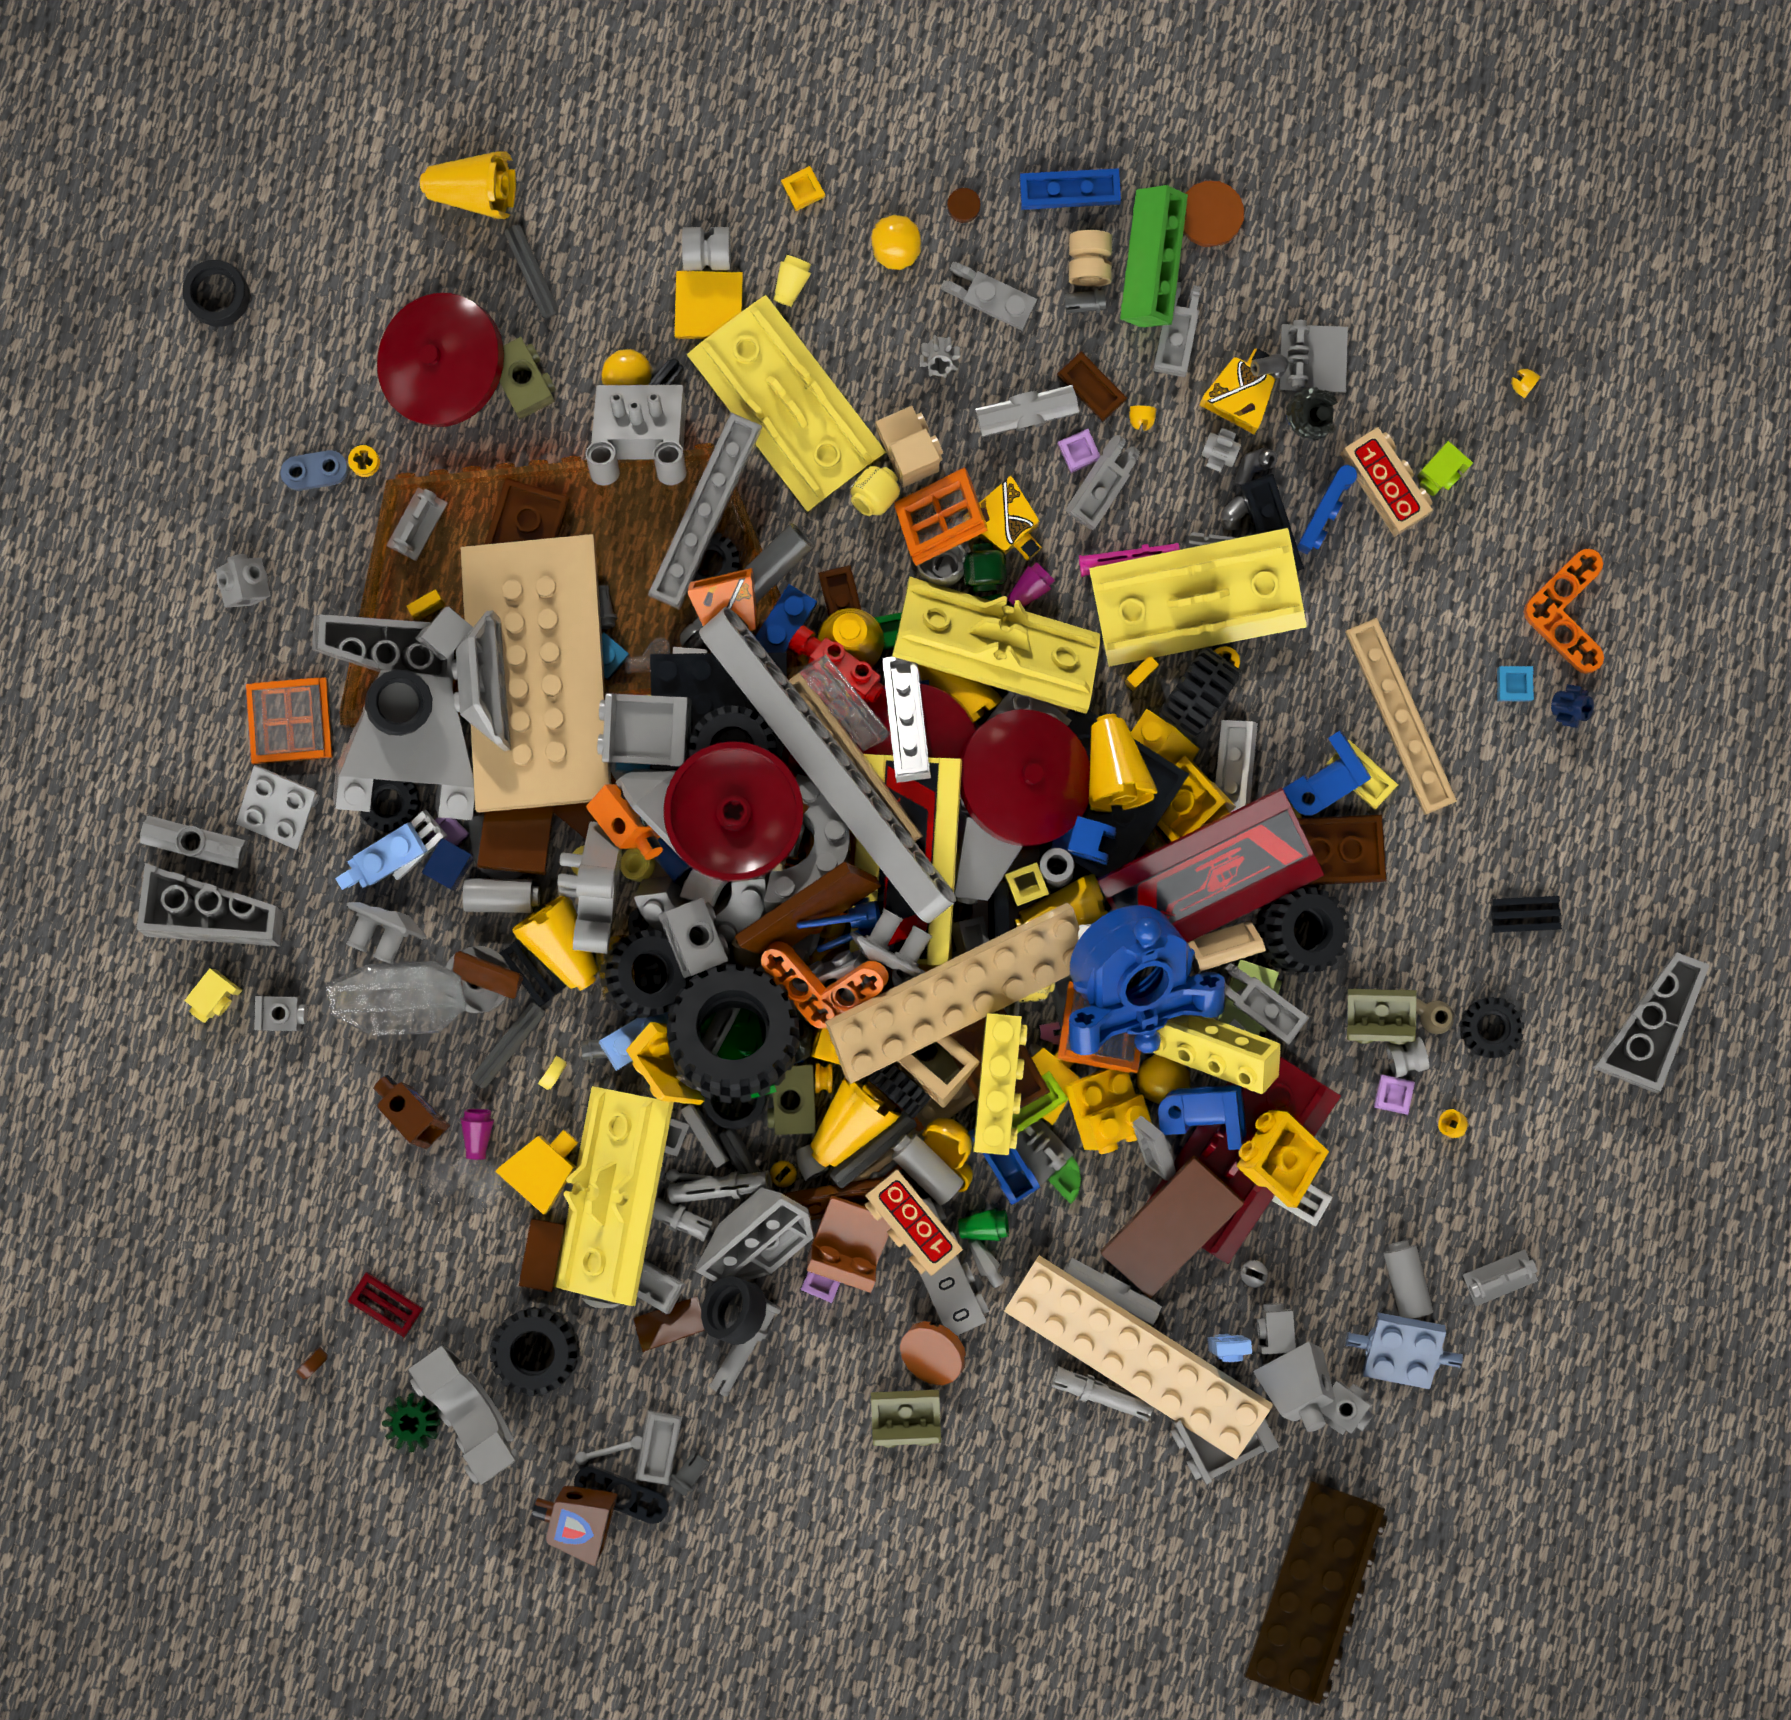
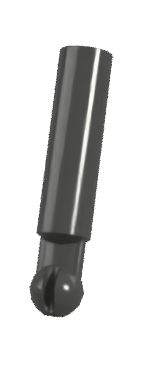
M790 523L743 569L753 568L756 604L814 548L807 535L793 523ZM699 617L692 624L687 625L681 632V647L709 650L699 634V630L703 627Z

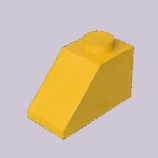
M1148 709L1144 711L1131 731V735L1135 740L1174 765L1184 755L1193 760L1200 750L1178 729Z

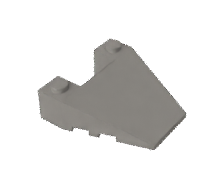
M381 670L377 678L389 671ZM415 673L429 686L433 701L432 712L426 723L413 733L395 736L378 730L369 720L364 705L359 721L349 737L350 740L336 765L333 792L335 809L370 812L373 779L437 784L434 807L438 818L472 820L475 800L474 778L459 715L454 705V694L449 676ZM393 683L382 690L378 705L380 712L386 719L394 723H404L416 715L419 708V699L412 687L404 683Z

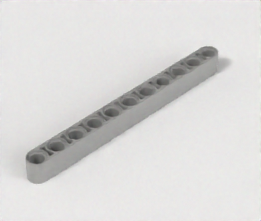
M724 607L699 630L702 640L915 914L924 922L931 923L956 902L954 892L739 616L731 609Z

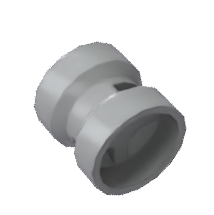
M1416 1037L1415 1042H1408L1402 1046L1398 1044L1386 1046L1388 1059L1393 1058L1394 1063L1390 1064L1395 1078L1405 1076L1409 1070L1420 1072L1429 1069V1059L1421 1037Z

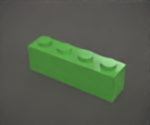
M1168 185L1136 190L1120 319L1138 327L1172 325L1188 195Z

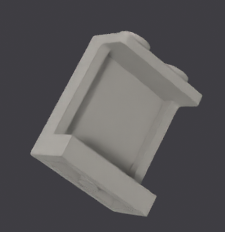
M606 693L605 700H601L599 706V719L604 721L603 734L598 736L597 751L598 755H602V762L681 766L690 757L693 698Z
M1265 1419L1237 1460L1184 1427L1181 1420L1177 1422L1172 1420L1175 1429L1170 1432L1178 1448L1186 1447L1192 1459L1186 1463L1195 1480L1202 1478L1206 1485L1212 1482L1211 1479L1264 1451L1269 1453L1279 1448Z

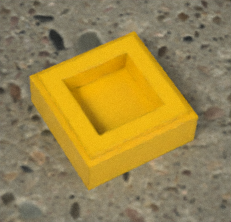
M811 166L781 180V184L795 211L825 197V193Z
M435 589L406 607L416 621H420L445 607L446 604Z
M1147 657L1126 678L1125 684L1134 691L1157 669L1159 664L1152 657Z

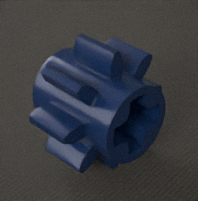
M1567 684L1566 692H1556L1551 703V711L1553 715L1557 716L1556 721L1562 722L1564 726L1578 728L1579 720H1589L1594 709L1593 699L1588 696L1589 691L1583 690L1582 686Z

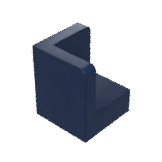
M441 839L421 873L456 891L474 860V856L449 841Z

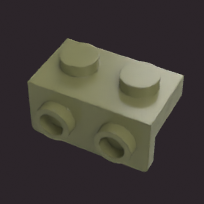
M1348 989L1347 1040L1356 1041L1361 1044H1368L1374 1041H1389L1398 1045L1415 1042L1417 990Z
M939 1390L871 1392L872 1438L874 1446L892 1448L898 1445L916 1444L928 1446L941 1443Z

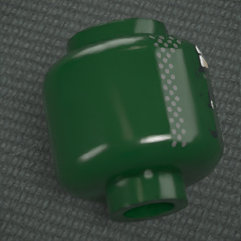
M993 543L973 545V551L964 555V562L962 558L965 585L973 587V592L1000 590L999 585L1004 584L1007 580L1005 553L1001 550H993Z

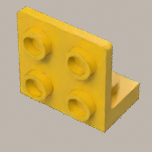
M650 1022L626 1049V1052L633 1060V1067L644 1076L650 1085V1092L657 1099L701 1105L705 1100L701 1092L688 1087L676 1078L678 1072L674 1067L673 1058L670 1056L667 1024Z

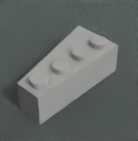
M322 614L314 616L312 651L377 672L398 669L419 674L449 676L453 686L451 662L454 659V651L448 659L440 660L415 639L423 628L431 624L430 622Z
M145 863L137 921V930L144 936L280 947L284 913L277 906Z
M1678 952L1672 955L1592 1068L1651 1092H1661L1710 965Z

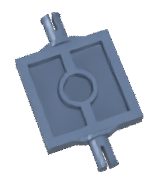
M1379 1312L1375 1325L1368 1336L1347 1332L1345 1346L1365 1349L1366 1357L1363 1365V1377L1425 1389L1431 1388L1435 1371L1441 1364L1461 1368L1463 1354L1443 1351L1442 1346L1446 1336L1445 1325Z

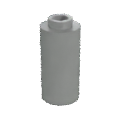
M1052 848L1046 851L1040 860V872L1049 891L1056 892L1073 881V858L1069 852L1061 848ZM1057 869L1060 870L1062 874L1054 875L1051 872Z
M464 879V912L533 913L534 906H540V886H534L533 879Z
M914 1133L911 1136L904 1134L893 1144L892 1149L895 1152L892 1155V1159L939 1205L948 1202L962 1187L964 1181L917 1134Z
M1408 1240L1389 1244L1390 1251H1386L1383 1254L1399 1316L1413 1319L1433 1313L1417 1245L1410 1246Z

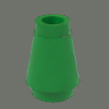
M993 1208L958 1219L961 1239L1001 1241V1238L1009 1237V1221L1006 1210L998 1211V1208Z

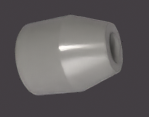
M810 1144L796 1151L797 1165L805 1181H810L829 1170L828 1166H822L812 1157L813 1149Z

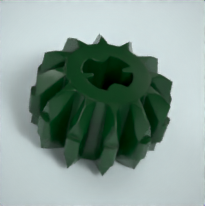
M415 1393L408 1394L407 1403L404 1398L398 1396L395 1398L397 1408L388 1406L385 1409V1412L393 1417V1419L382 1421V1426L393 1428L385 1437L387 1440L395 1436L399 1438L395 1444L396 1449H401L406 1441L409 1452L416 1450L417 1442L420 1447L425 1449L429 1446L427 1437L432 1439L438 1437L439 1433L430 1426L440 1425L442 1419L431 1418L430 1415L439 1408L433 1405L427 1410L425 1406L429 1399L425 1396L419 1400L418 1404H416ZM406 1414L410 1418L415 1416L418 1418L419 1423L415 1425L418 1428L417 1431L413 1427L406 1428L404 1424L408 1420L405 1417Z

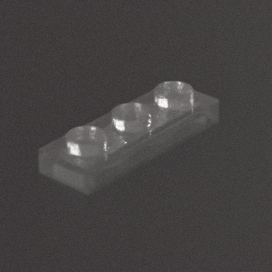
M826 654L807 664L799 672L807 681L809 687L816 692L829 708L830 713L838 719L850 734L852 740L863 751L883 742L890 735V732Z

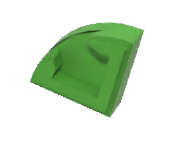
M1071 1156L1064 1166L1047 1179L1070 1204L1076 1199L1081 1185V1174L1075 1159Z

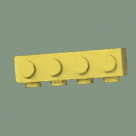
M986 1014L973 1152L1009 1155V1148L1016 1149L1018 1128L1011 1127L1013 1114H1019L1021 1094L1015 1093L1016 1079L1022 1080L1024 1059H1018L1019 1045H1026L1027 1025L1021 1024L1022 1016Z
M1181 1015L1168 1019L1166 1025L1157 1030L1161 1037V1043L1159 1048L1153 1053L1158 1056L1168 1058L1260 1094H1263L1279 1077L1281 1044L1213 1018L1193 1015Z

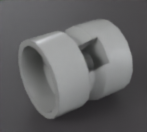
M683 227V270H703L705 265H709L711 270H731L730 227H711L708 232H704L702 227Z

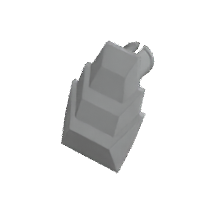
M361 902L347 903L349 909L357 912L358 920L346 944L360 951L367 952V947L376 926L383 924L382 927L385 930L373 954V957L393 965L403 937H408V934L421 940L427 937L409 915L380 907H372Z
M883 909V913L870 935L866 934L864 937L855 931H851V937L868 960L878 961L891 969H900L913 977L925 973L924 970L918 967L917 961L932 935L913 925L899 952L895 951V953L889 951L890 947L887 945L903 919L892 912Z

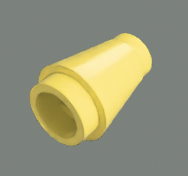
M786 255L784 262L780 261L773 300L792 307L793 302L811 275L809 272L811 264L796 257Z

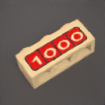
M1379 427L1345 447L1340 455L1347 465L1353 466L1356 469L1357 481L1393 536L1396 537L1426 518L1433 511L1431 508L1432 500L1426 490L1423 488L1419 489L1413 481L1414 473L1410 465L1405 460L1400 461L1394 452L1396 446L1390 435L1386 432L1382 433Z
M898 1169L865 1195L869 1200L865 1207L877 1221L883 1217L891 1228L887 1231L888 1235L899 1248L903 1244L908 1247L913 1254L908 1259L920 1274L927 1271L931 1276L934 1275L963 1250Z

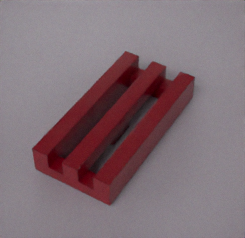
M368 1272L364 1274L348 1299L349 1303L404 1338L424 1309ZM367 1283L372 1284L412 1310V1314L408 1315L365 1286ZM362 1293L406 1322L403 1327L358 1299V1297Z

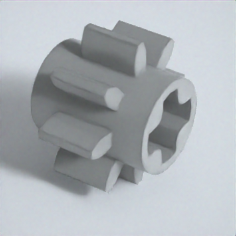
M933 335V339L928 344H921L920 367L928 366L930 377L935 375L946 378L952 369L958 370L960 347H952L951 337L944 338Z
M1221 428L1218 435L1210 432L1201 456L1209 459L1206 467L1221 472L1224 465L1233 467L1241 447L1240 443L1234 441L1236 433Z

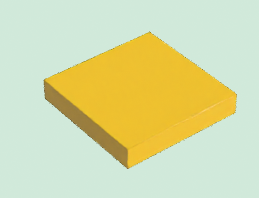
M676 271L675 338L706 339L741 313L743 272Z

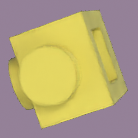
M1037 862L1004 875L1012 900L1016 902L1017 906L1049 894Z
M209 968L184 1001L192 1006L189 1012L200 1021L206 1023L215 1014L221 1016L232 1002L228 997L231 994L239 995L242 989L218 970Z

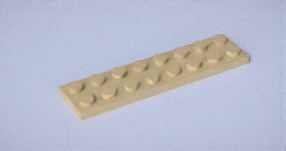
M1065 903L825 1021L847 1081L852 1084L986 1017L987 1013L992 1014L1069 976L1070 960L1078 942V931L1080 930L1073 907Z
M1040 1255L1004 1310L1010 1316L1176 1422L1181 1420L1184 1427L1236 1460L1272 1408L1273 1404Z

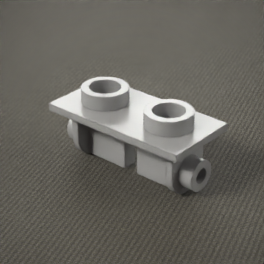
M418 487L386 546L417 561L448 503L436 497L437 495L433 492Z
M1525 1249L1462 1275L1475 1307L1538 1281L1535 1274L1538 1272L1533 1260H1529Z

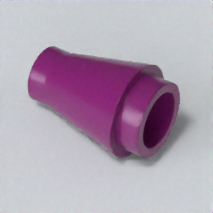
M1037 562L1032 567L1028 565L1011 593L1007 596V599L1013 605L1016 600H1019L1022 606L1025 607L1050 591V586L1055 580Z
M487 1109L464 1110V1117L460 1118L466 1149L465 1158L472 1160L486 1159V1150L494 1119L491 1118V1111Z

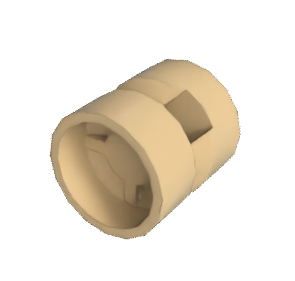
M1081 230L1069 235V255L1074 258L1069 262L1070 284L1075 286L1101 287L1111 283L1112 263L1107 260L1112 254V235L1110 233L1100 230Z

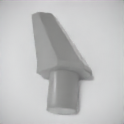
M970 1239L968 1244L980 1275L986 1276L993 1288L999 1287L1004 1283V1279L998 1271L999 1262L980 1240Z

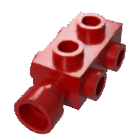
M804 625L791 638L788 648L798 655L804 654L809 658L807 672L811 678L818 684L827 685L837 692L839 698L846 704H854L862 710L868 701L874 703L883 692L885 686L879 683L881 676L872 670L870 664L865 661H859L846 652L840 643L832 642L826 637L821 642L815 637V633ZM829 651H836L839 656L833 657L829 654ZM862 670L867 675L862 677L856 671Z

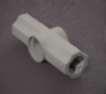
M1073 385L1041 393L1030 391L1010 397L1008 401L976 408L975 412L983 438L1015 429L1016 431H1024L1025 427L1035 425L1037 428L1045 425L1047 421L1079 414V408Z
M147 815L146 820L143 822L140 832V844L240 869L244 862L247 851L246 840ZM197 833L200 836L201 843L196 850L190 851L187 847V840L192 834Z
M1072 1257L1070 1258L1063 1271L1151 1327L1154 1325L1162 1308L1161 1305L1131 1290V1286L1105 1272L1102 1274Z

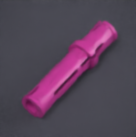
M1179 543L1154 547L1144 544L1139 549L1085 556L1079 555L1081 577L1090 575L1089 568L1180 550Z

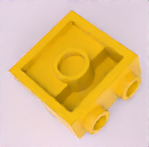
M1186 755L1175 765L1189 773V776L1157 824L1171 841L1229 814L1236 807L1216 783L1210 781L1191 758Z
M1104 1068L1064 1086L1084 1150H1098L1099 1154L1113 1152L1119 1148L1117 1142L1126 1139V1142L1137 1140L1133 1129V1122L1140 1116L1152 1124L1143 1094H1135L1130 1075L1127 1072Z
M1269 1110L1257 1119L1255 1127L1258 1130L1253 1139L1241 1146L1239 1150V1157L1241 1159L1236 1167L1257 1186L1267 1187L1287 1207L1297 1208L1329 1151L1288 1112Z

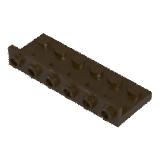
M1309 1480L1244 1673L1245 1678L1306 1699L1312 1705L1318 1707L1322 1699L1326 1700L1332 1687V1680L1329 1679L1332 1667H1338L1341 1661L1343 1647L1340 1644L1344 1633L1349 1634L1354 1622V1614L1351 1613L1355 1600L1360 1601L1365 1589V1581L1362 1580L1366 1567L1371 1568L1375 1560L1376 1548L1373 1545L1377 1534L1382 1535L1386 1527L1387 1516L1384 1515V1507Z

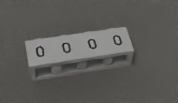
M930 1196L922 1199L940 1221L947 1219L942 1206L936 1201L932 1203ZM951 1231L950 1234H951V1235L955 1238V1240L957 1241V1239H956V1237H955L953 1231ZM956 1255L934 1275L931 1276L927 1271L920 1274L943 1326L950 1329L955 1335L958 1336L987 1322L984 1314L988 1313L989 1309L982 1294L980 1293L975 1296L969 1283L975 1281L967 1262L960 1264Z

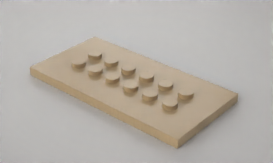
M589 534L460 547L465 621L474 627L486 611L492 610L501 620L511 749L503 751L471 725L475 810L479 813L590 802L605 784H611L610 762H602V755H598L597 751L598 736L603 734L604 721L599 719L600 701L605 700L606 693L595 536Z

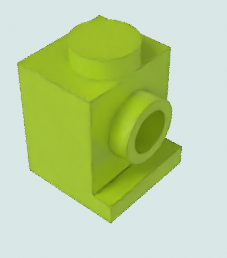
M1447 441L1417 475L1421 480L1419 484L1429 495L1435 496L1442 487L1449 490L1461 477L1457 470L1464 474L1473 462L1452 443Z

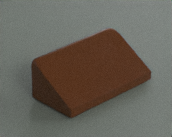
M461 951L455 953L452 972L455 978L511 999L517 997L524 978L522 974Z
M698 1296L676 1303L670 1314H665L658 1309L633 1318L642 1352L705 1331L701 1319L702 1307Z

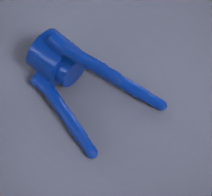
M865 897L853 905L855 907L849 908V914L800 921L797 922L796 926L797 928H807L850 922L852 928H858L855 932L866 936V934H871L879 920L880 909L877 901L870 902L869 897ZM848 933L818 946L817 951L823 952L852 941L853 938Z

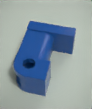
M1341 730L1328 737L1340 758L1311 777L1307 778L1304 774L1283 788L1287 798L1298 813L1314 815L1372 778ZM1311 792L1315 796V801L1313 803H1306L1303 799V794Z
M1077 816L1075 826L1066 834L1053 840L1051 849L1061 848L1069 852L1070 855L1107 865L1109 860L1108 854L1100 852L1098 849L1102 836L1115 839L1116 828Z
M1239 1085L1177 1088L1169 1092L1159 1105L1160 1131L1164 1135L1186 1134L1191 1126L1226 1124L1228 1150L1240 1149L1248 1141L1242 1087ZM1175 1106H1178L1181 1111L1177 1110Z
M973 1128V1129H971L970 1131H968V1133H969V1135H970V1137H971V1140H972L973 1144H974L975 1128ZM1009 1148V1155L982 1153L997 1177V1183L1011 1205L1041 1188L1031 1169L1024 1163L1016 1149Z

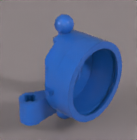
M1134 905L1109 912L1095 921L1083 933L1071 956L1070 976L1074 989L1082 995L1089 1007L1078 1009L1069 1016L1070 1049L1079 1055H1091L1096 1053L1111 1036L1126 1032L1127 1034H1135L1134 1043L1139 1051L1145 1054L1153 1053L1159 1048L1161 1043V1037L1157 1030L1163 1028L1168 1019L1181 1015L1213 1018L1224 1012V977L1215 972H1204L1190 976L1195 951L1189 948L1186 940L1160 911L1148 906ZM1156 966L1146 979L1126 990L1128 982L1138 971L1146 967Z

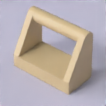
M1251 920L1205 934L1188 942L1189 948L1195 951V958L1192 962L1195 973L1266 951L1264 942Z
M950 1035L936 1042L962 1063L964 1068L948 1085L912 1054L893 1063L943 1108L953 1099L980 1063L977 1058Z

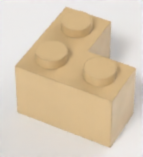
M910 406L875 421L878 435L902 488L939 472L940 462L943 461L941 457L943 451L936 435L929 436V428L921 412L916 414L913 406Z

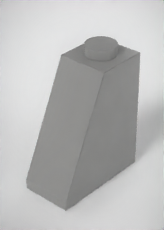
M963 810L960 813L954 894L959 902L977 904V900L988 901L1023 846L1011 845L992 837L980 828L968 811Z

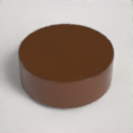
M969 188L956 189L948 198L947 209L949 215L953 220L960 223L973 221L980 212V198L975 191Z
M321 1347L317 1348L295 1372L303 1380H307L328 1359V1354Z

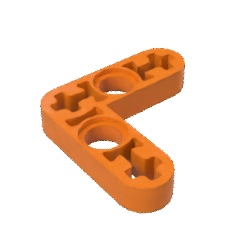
M1583 549L1575 554L1524 607V616L1528 623L1577 671L1584 674L1592 673L1599 669L1603 664L1604 654L1600 646L1563 609L1601 572L1603 559L1593 549ZM1580 557L1584 560L1590 557L1594 561L1591 565L1594 571L1592 572L1588 569L1578 577V579L1583 581L1580 585L1578 579L1572 573L1582 565ZM1570 568L1572 573L1567 572V569ZM1565 579L1571 584L1572 591L1569 596L1562 597L1555 592L1554 585L1557 580ZM1547 591L1550 598L1559 603L1560 606L1557 608L1553 602L1545 610L1547 618L1543 616L1536 618L1533 615L1535 612L1533 604L1535 603L1537 606L1543 604L1549 598L1543 594ZM1558 626H1566L1571 630L1572 640L1569 643H1560L1555 638V630ZM1581 639L1584 643L1578 647L1585 653L1592 651L1595 654L1592 658L1595 663L1594 666L1590 663L1584 666L1580 662L1583 659L1582 654L1577 649L1571 654L1568 649Z
M779 941L771 943L761 957V965L766 973L774 977L773 981L777 985L782 984L788 991L787 997L789 1000H793L795 1007L811 1025L817 1028H827L825 1021L877 996L883 990L889 978L888 971L881 963L867 961L826 988L787 943ZM781 956L784 961L776 962L773 957ZM792 968L793 970L787 976L785 972H788ZM866 976H875L877 979L876 981H869L864 987L861 985ZM799 978L805 981L808 985V991L802 992L797 990L792 980ZM841 988L849 989L854 994L855 1000H844L839 995L838 990ZM814 994L816 998H812L809 1002V998ZM817 1008L820 1010L825 1008L828 1011V1013L823 1012L820 1014L817 1011Z

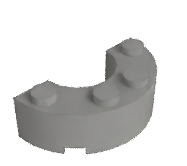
M797 774L796 781L800 788L802 799L809 806L803 815V825L812 833L814 845L809 855L798 865L783 869V871H771L764 898L766 914L841 863H849L851 846L848 826L813 781L804 775Z
M771 871L755 879L732 882V892L727 897L717 900L715 906L712 907L716 916V921L713 924L718 935L722 934L727 945L732 944L736 934L760 919L765 908L764 898ZM669 876L643 879L634 895L636 905L648 924L654 930L662 931L664 936L666 933L658 914L691 901L680 897L682 888L679 884H675ZM693 927L690 930L689 938L691 942L697 946L701 945L703 933L700 929Z
M440 1346L408 1369L413 1376L410 1383L420 1397L425 1396L439 1408L438 1414L442 1421L448 1427L452 1426L458 1435L456 1442L464 1453L463 1458L467 1462V1465L464 1467L466 1473L475 1484L479 1482L480 1485H483L519 1459V1452L517 1448L511 1451L509 1444L514 1441V1437L500 1411L471 1371L465 1374L457 1366L461 1363V1359L447 1347Z

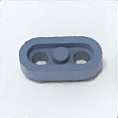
M327 450L288 458L282 464L280 474L283 482L290 489L302 491L341 483L348 474V463L339 452ZM335 462V469L331 472H326V463ZM301 467L302 474L296 478L292 477L293 469Z

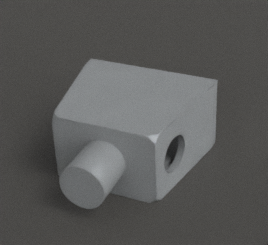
M1307 1342L1253 1371L1282 1417L1293 1422L1302 1419L1307 1432L1319 1430L1326 1425L1320 1409L1332 1403L1335 1397L1322 1348Z

